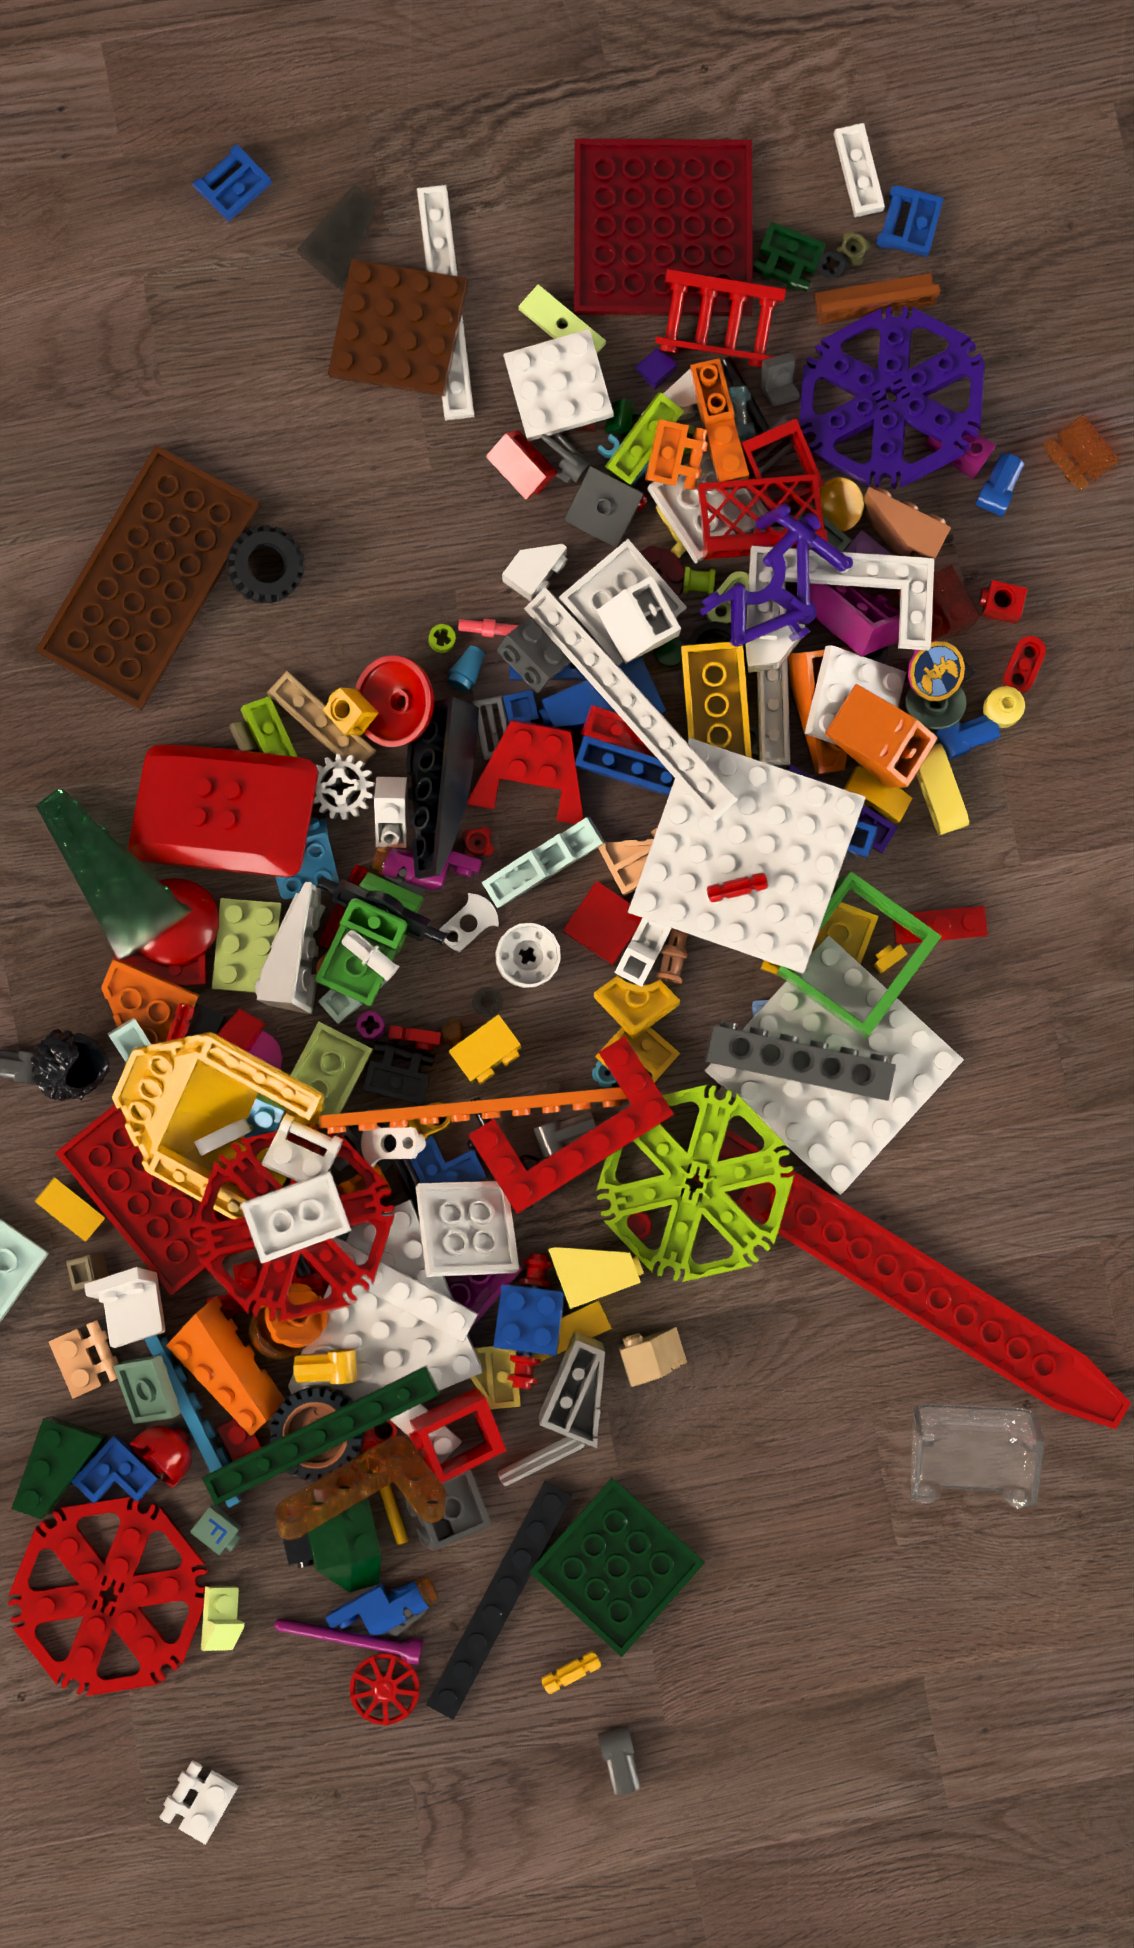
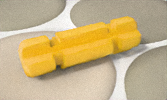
M590 1651L582 1656L583 1659L580 1661L577 1658L556 1669L557 1673L553 1674L551 1672L543 1676L541 1681L546 1692L552 1694L560 1689V1685L563 1684L565 1687L586 1676L587 1671L591 1673L599 1669L601 1663L597 1654L594 1651Z

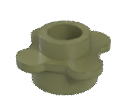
M847 232L843 236L844 241L841 247H838L836 251L845 255L853 266H860L863 263L865 252L870 249V242L859 234ZM855 247L856 251H851L850 248Z

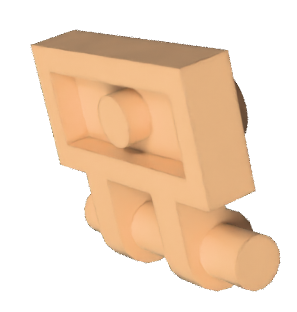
M98 1320L86 1325L91 1335L86 1339L83 1338L80 1329H76L49 1341L72 1398L103 1386L99 1376L101 1372L106 1371L110 1382L118 1379L113 1366L118 1364L119 1361L116 1356L113 1357L106 1341L109 1339L105 1330H101ZM94 1345L102 1361L96 1365L88 1350L89 1347Z

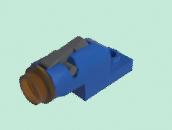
M428 1576L422 1580L417 1578L409 1584L391 1589V1594L387 1592L383 1582L328 1612L325 1618L331 1629L337 1625L343 1629L357 1620L355 1615L359 1613L371 1635L388 1632L398 1636L425 1614L428 1608L434 1606L433 1602L438 1600L439 1596Z

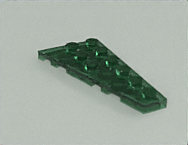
M56 789L36 805L119 960L129 958L192 911L186 904L180 903L167 886L161 885L152 876V872L120 842H116L108 834V830L102 825H98L89 817L88 812L64 789Z

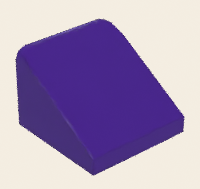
M656 348L635 366V370L655 390L676 372L677 364Z

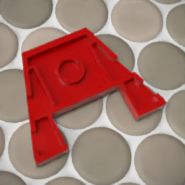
M511 719L468 798L467 804L494 809L499 780L505 779L561 790L556 821L577 824L583 820L584 813L577 766L575 765L576 758L572 730Z

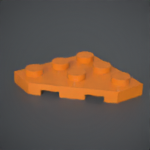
M116 958L112 960L101 986L105 999L108 1000L114 1014L113 1018L117 1027L134 1017L151 1045L166 1042L172 1021L177 1017L175 1015L177 1006L180 1003H187L195 1007L200 996L195 992Z

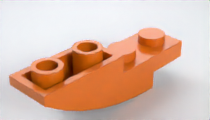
M720 358L690 365L697 407L702 429L708 430L706 436L707 449L710 461L714 465L718 482L747 480L749 472L734 421L735 413Z

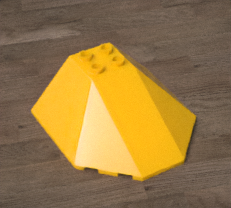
M212 1032L134 1048L112 1096L116 1108H121L127 1121L125 1127L133 1145L138 1146L144 1158L142 1164L145 1171L200 1202L202 1201L215 1160L219 1166L226 1169L221 1163L219 1155L223 1154L228 1160H233L237 1155L231 1147L233 1143L238 1144L242 1152L246 1151L245 1147L238 1141L243 1139L245 1135L202 1156L194 1143L195 1141L242 1118L247 1120L258 1093L286 1107L280 1124L287 1113L295 1117L294 1121L303 1125L310 1124V1128H313L325 1106L324 1095L321 1092ZM269 1148L259 1152L257 1160L261 1164ZM265 1167L283 1186L287 1177ZM227 1182L220 1188L214 1209L231 1219L245 1217L240 1203L250 1199L235 1183Z

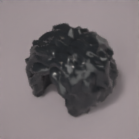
M55 1029L50 1032L45 1040H41V1043L37 1045V1054L30 1059L31 1064L34 1065L32 1068V1079L36 1086L45 1096L54 1100L58 1099L59 1101L76 1098L82 1101L85 1095L97 1089L98 1084H101L104 1081V1077L110 1072L109 1058L104 1052L103 1047L99 1046L98 1041L79 1032L73 1034L71 1030H65L62 1033L59 1029Z

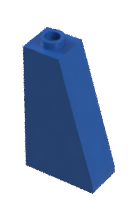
M642 656L627 664L618 666L661 715L665 717L666 709ZM588 680L543 699V709L539 710L544 725L572 731L583 729L590 705L614 713L617 712Z

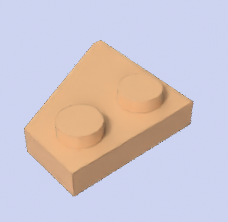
M654 839L606 842L598 847L623 895L626 896L636 890Z

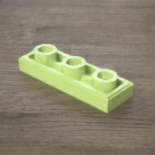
M537 285L519 305V310L553 339L590 329L597 354L606 344L604 338L540 285ZM559 324L567 325L565 329H560L557 326Z

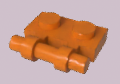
M658 419L645 480L676 486L678 475L686 476L683 488L695 490L697 479H701L702 470L700 469L703 452L707 451L708 443L705 441L708 430L696 428L694 439L686 438L689 425ZM684 447L692 449L688 466L681 465Z

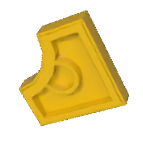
M617 975L594 992V998L632 1039H635L680 1005V999L661 980L645 984L641 987L626 982Z

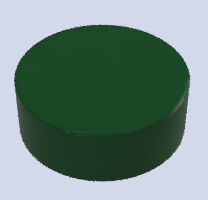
M676 637L655 648L654 655L657 662L668 668L679 665L682 661L681 646H684L682 641Z

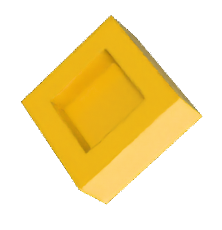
M901 944L895 949L888 945L875 955L878 961L873 964V967L880 975L908 953Z

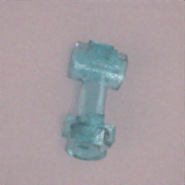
M747 386L729 388L730 399L734 403L735 424L740 443L755 437L754 423H747L745 401L751 400Z

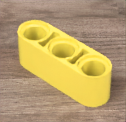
M941 743L933 745L917 771L916 776L937 833L942 835L969 826V818L946 752Z

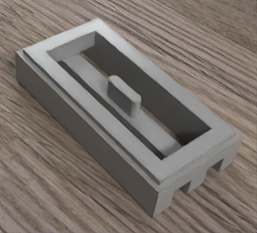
M502 695L473 701V705L479 707L478 732L484 761H489L493 752L488 750L480 707L486 706L495 750L499 739L492 704H498L503 734L508 727Z

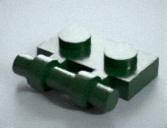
M771 221L759 252L769 256L767 263L756 259L753 271L762 274V278L770 281L772 278L787 284L786 288L795 291L797 288L807 292L811 281L801 277L803 270L815 274L826 243ZM778 260L794 266L792 273L776 267Z

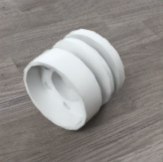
M522 923L508 929L499 940L495 952L496 965L502 977L511 984L522 988L537 987L549 981L557 971L561 959L560 946L554 934L544 926L535 923ZM528 948L534 950L532 955L536 959L534 962L528 961L526 964H523L521 962L522 956L519 955L520 950L526 951Z

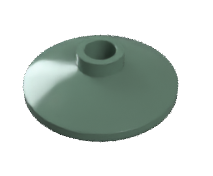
M960 686L949 698L941 701H928L918 696L912 687H910L906 695L908 714L920 721L926 728H948L956 724L963 717L966 710L967 700ZM936 706L940 709H932L931 707Z

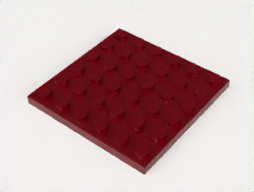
M575 139V315L669 316L673 290H670L671 284L665 283L667 269L753 284L752 140ZM689 287L688 293L685 292L681 316H699L703 296L700 295L701 289ZM718 292V297H714L711 316L730 315L732 300H729L730 294ZM748 297L747 302H744L742 316H752L753 298Z

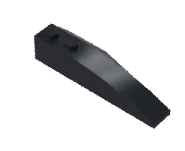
M455 697L434 701L433 714L426 730L418 739L408 744L406 772L411 775L412 786L408 788V797L413 801L414 813L410 815L411 827H414L416 830V838L412 841L414 873L415 878L418 879L441 875L454 845L469 795L474 767L479 707Z

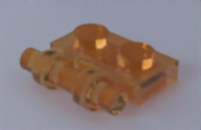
M1083 414L1058 433L1057 436L1063 442L1062 445L1058 446L1053 438L1048 439L1043 444V447L1049 453L1048 458L1052 463L1056 462L1066 474L1064 478L1069 484L1073 483L1079 491L1089 485L1083 477L1086 472L1095 481L1120 461ZM1068 452H1071L1080 463L1079 466L1075 467L1066 456Z

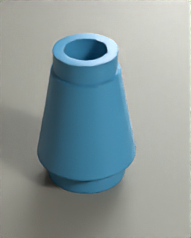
M469 646L448 671L449 678L447 682L461 692H468L470 688H474L485 653L478 647Z

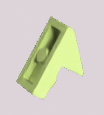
M205 1586L202 1651L233 1650L244 1628V1622L237 1620L239 1587Z

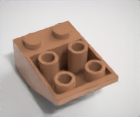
M869 487L863 499V514L894 555L934 558L935 560L951 529L950 526L946 525V521L939 516L932 514L928 516L920 512L919 508L908 501L901 503L891 498L892 495L882 488L873 489Z

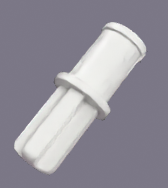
M354 930L349 931L342 940V944L363 961V966L366 964L370 966L385 981H389L400 967L378 950V945L374 947Z

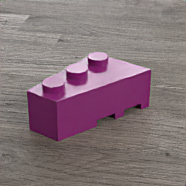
M810 583V601L813 602L817 611L815 618L825 625L832 634L845 642L853 652L862 657L899 642L900 612L888 606L885 597L878 595L876 599L861 591L862 587Z

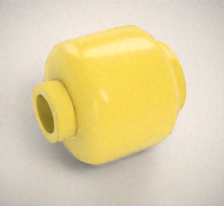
M1002 686L993 690L985 699L983 705L984 715L996 722L999 728H1008L1016 724L1025 710L1024 697L1017 689L1009 686Z

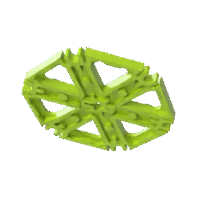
M708 1084L662 1095L669 1106L694 1102L699 1107L688 1151L683 1148L662 1124L657 1125L632 1141L664 1173L663 1175L625 1184L619 1182L616 1178V1170L623 1149L621 1148L605 1159L596 1190L609 1189V1193L605 1192L597 1196L598 1200L608 1199L611 1202L610 1209L602 1211L601 1216H609L613 1213L616 1216L611 1220H604V1222L652 1273H654L657 1261L661 1263L657 1270L658 1276H663L665 1267H672L675 1271L674 1281L681 1277V1269L685 1270L682 1281L685 1282L752 1266L744 1254H748L752 1261L757 1262L759 1258L754 1253L755 1246L761 1245L766 1251L771 1249L770 1244L763 1237L766 1236L772 1241L773 1245L775 1244L794 1179V1175L791 1177H781V1173H790L794 1170L793 1166L783 1167L779 1162L780 1158L790 1154V1151L785 1149L777 1153L775 1151V1148L787 1146V1144L738 1093H736L733 1105L729 1103L733 1096L732 1090H727L726 1097L723 1100L717 1099L715 1096L717 1086L712 1085L709 1089V1097L705 1096ZM734 1116H742L764 1139L763 1149L759 1152L718 1161L730 1119ZM698 1167H701L699 1181L704 1183L703 1188L698 1187L693 1192L692 1199H690L692 1191L691 1185L687 1183V1179L693 1178L697 1174ZM707 1169H709L710 1172L708 1178H705ZM770 1182L776 1188V1195L769 1219L764 1224H756L726 1193L727 1191ZM702 1193L703 1196H702V1200H701V1202H700V1201H699V1197H700V1194ZM672 1205L660 1247L655 1250L649 1249L628 1227V1217L631 1214ZM702 1215L733 1246L734 1251L729 1258L704 1264H698L693 1261L691 1253Z

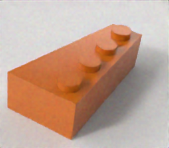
M216 1296L200 1309L166 1346L239 1425L252 1436L275 1415L285 1399L267 1371L259 1369L255 1363V1353L249 1345H243L235 1333L238 1327L232 1318L226 1319L220 1310V1307L223 1305Z

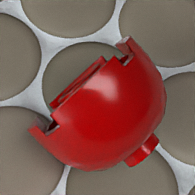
M155 1425L145 1429L130 1443V1445L135 1446L132 1450L155 1472L165 1475L161 1481L170 1487H175L190 1469L192 1453L187 1445L190 1438L179 1427L172 1430L165 1425Z

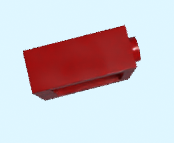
M797 418L741 443L750 478L761 479L762 476L752 451L789 435L805 475L818 474L819 488L825 486ZM811 483L793 492L806 501L812 496ZM755 487V488L760 491L763 487ZM766 489L763 494L771 500L768 490ZM783 496L771 501L777 505ZM788 496L782 504H787L791 507L789 501L793 499ZM761 500L767 511L771 510V508Z
M477 1388L409 1421L414 1430L409 1433L411 1441L417 1451L421 1449L424 1456L420 1460L421 1466L427 1477L433 1476L439 1484L507 1451L486 1397ZM473 1412L484 1442L440 1464L428 1434Z

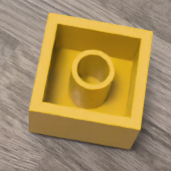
M498 1014L450 1049L449 1053L472 1084L478 1081L481 1085L495 1075L493 1069L499 1064L503 1063L506 1067L520 1056L518 1051L521 1049V1044Z

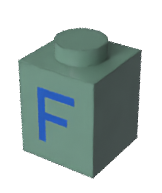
M213 1503L190 1533L220 1555L225 1549L231 1552L242 1538L237 1534L242 1526Z

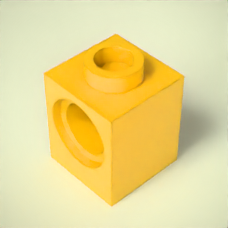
M339 688L330 695L328 704L322 710L345 735H362L378 714V711L354 688Z

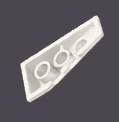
M311 882L304 883L261 969L260 978L257 979L255 985L258 1001L268 1006L305 1014H312L317 982L314 980L317 974H312V960L318 956V946H316L313 931L318 930L320 923L321 889L316 888L317 886Z

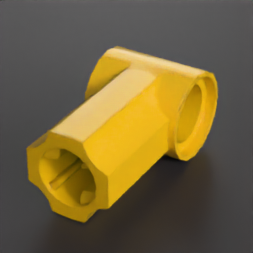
M346 1348L330 1350L328 1353L296 1355L294 1360L296 1383L330 1381L331 1384H346L358 1381L356 1350Z

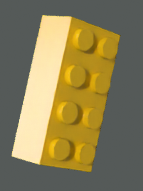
M730 642L681 646L688 741L689 738L752 758L743 645L734 647Z

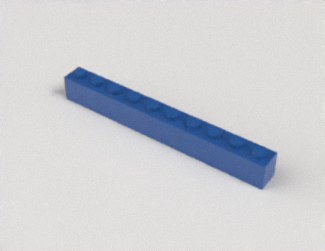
M585 735L575 762L579 769L668 797L675 777L658 758ZM858 821L847 853L868 859L877 833V827Z

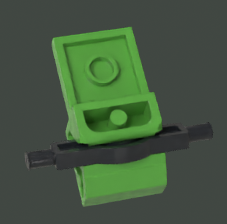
M368 872L359 886L344 879L338 884L321 876L316 888L334 895L332 900L347 909L314 981L371 1007L384 978L367 964L363 966V961L342 944L343 938L349 931H356L374 947L378 945V950L392 962L396 953L399 954L407 936L421 942L426 937L442 945L447 933L431 927V920L418 914L424 901L422 896Z

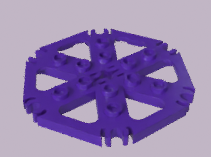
M903 306L902 315L899 317H893L891 307H887L885 319H882L884 314L883 308L876 310L820 340L821 345L817 344L815 349L816 353L822 355V357L818 360L808 357L806 360L809 367L804 364L799 426L805 440L809 437L816 438L808 444L810 452H812L813 457L868 487H871V480L874 476L876 488L881 487L882 479L890 478L892 489H896L898 485L897 477L901 476L900 486L902 488L965 455L964 451H968L970 446L969 442L963 440V437L971 435L977 438L979 435L976 427L981 431L985 363L981 353L974 357L968 356L970 352L976 350L975 343L971 341V337L913 307L910 319L907 306ZM919 327L925 328L948 341L949 345L945 351L909 369L911 336L914 329ZM868 329H877L880 332L878 371L845 354L841 350L842 344ZM964 377H968L971 381L969 407L965 412H954L928 398L931 394ZM819 379H824L856 397L823 415H818L813 411L814 389ZM892 392L893 395H896L897 400L892 402L890 399H887L886 394ZM907 424L941 442L942 447L915 463H906L903 460L905 425ZM874 425L872 457L869 462L859 464L835 451L834 446Z

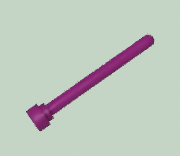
M278 1619L274 1624L275 1629L279 1632L401 1655V1659H406V1663L419 1665L423 1648V1640L417 1638L404 1639V1642H398L285 1619Z

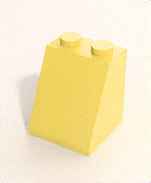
M552 1247L548 1249L570 1309L641 1283L639 1276L644 1274L638 1256L631 1257L629 1252Z

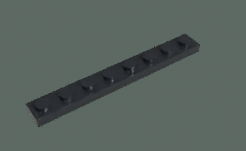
M546 1480L544 1481L426 1703L427 1706L454 1720L531 1575L529 1570L539 1560L572 1497L571 1494Z

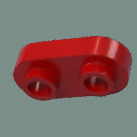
M1026 636L1017 643L1002 677L1003 686L1013 687L1021 694L1026 693L1032 687L1046 655V647L1041 639L1035 636ZM1024 649H1031L1034 656L1032 658L1026 657ZM1019 676L1022 679V684H1014L1012 677Z

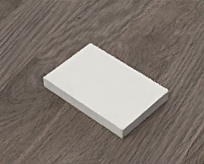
M330 1171L240 1203L261 1263L351 1231Z

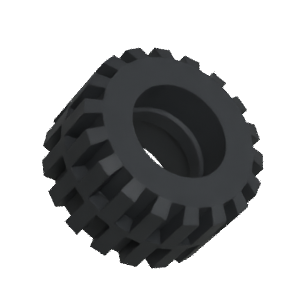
M270 525L255 526L242 533L232 544L227 555L228 561L226 562V570L228 569L229 573L228 579L235 586V591L237 593L240 592L243 598L248 601L253 600L258 604L275 603L289 596L299 586L305 567H303L305 558L304 554L300 552V544L292 539L293 536L289 532L286 534L282 531V528L277 526L275 528L270 527ZM260 547H267L277 552L283 563L281 575L277 580L270 583L258 581L251 575L248 569L250 554Z

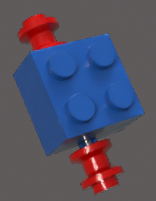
M530 1254L529 1259H523L522 1264L528 1267L527 1277L520 1279V1284L526 1285L528 1288L504 1284L501 1287L493 1347L495 1349L520 1352L519 1355H523H510L509 1360L515 1363V1369L513 1374L507 1375V1380L513 1381V1388L531 1390V1384H538V1379L532 1375L534 1366L539 1365L541 1359L529 1357L532 1356V1353L556 1357L558 1353L565 1293L541 1289L550 1288L551 1283L545 1280L546 1270L553 1268V1263L547 1262L548 1256Z

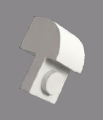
M642 918L615 973L642 987L672 928Z

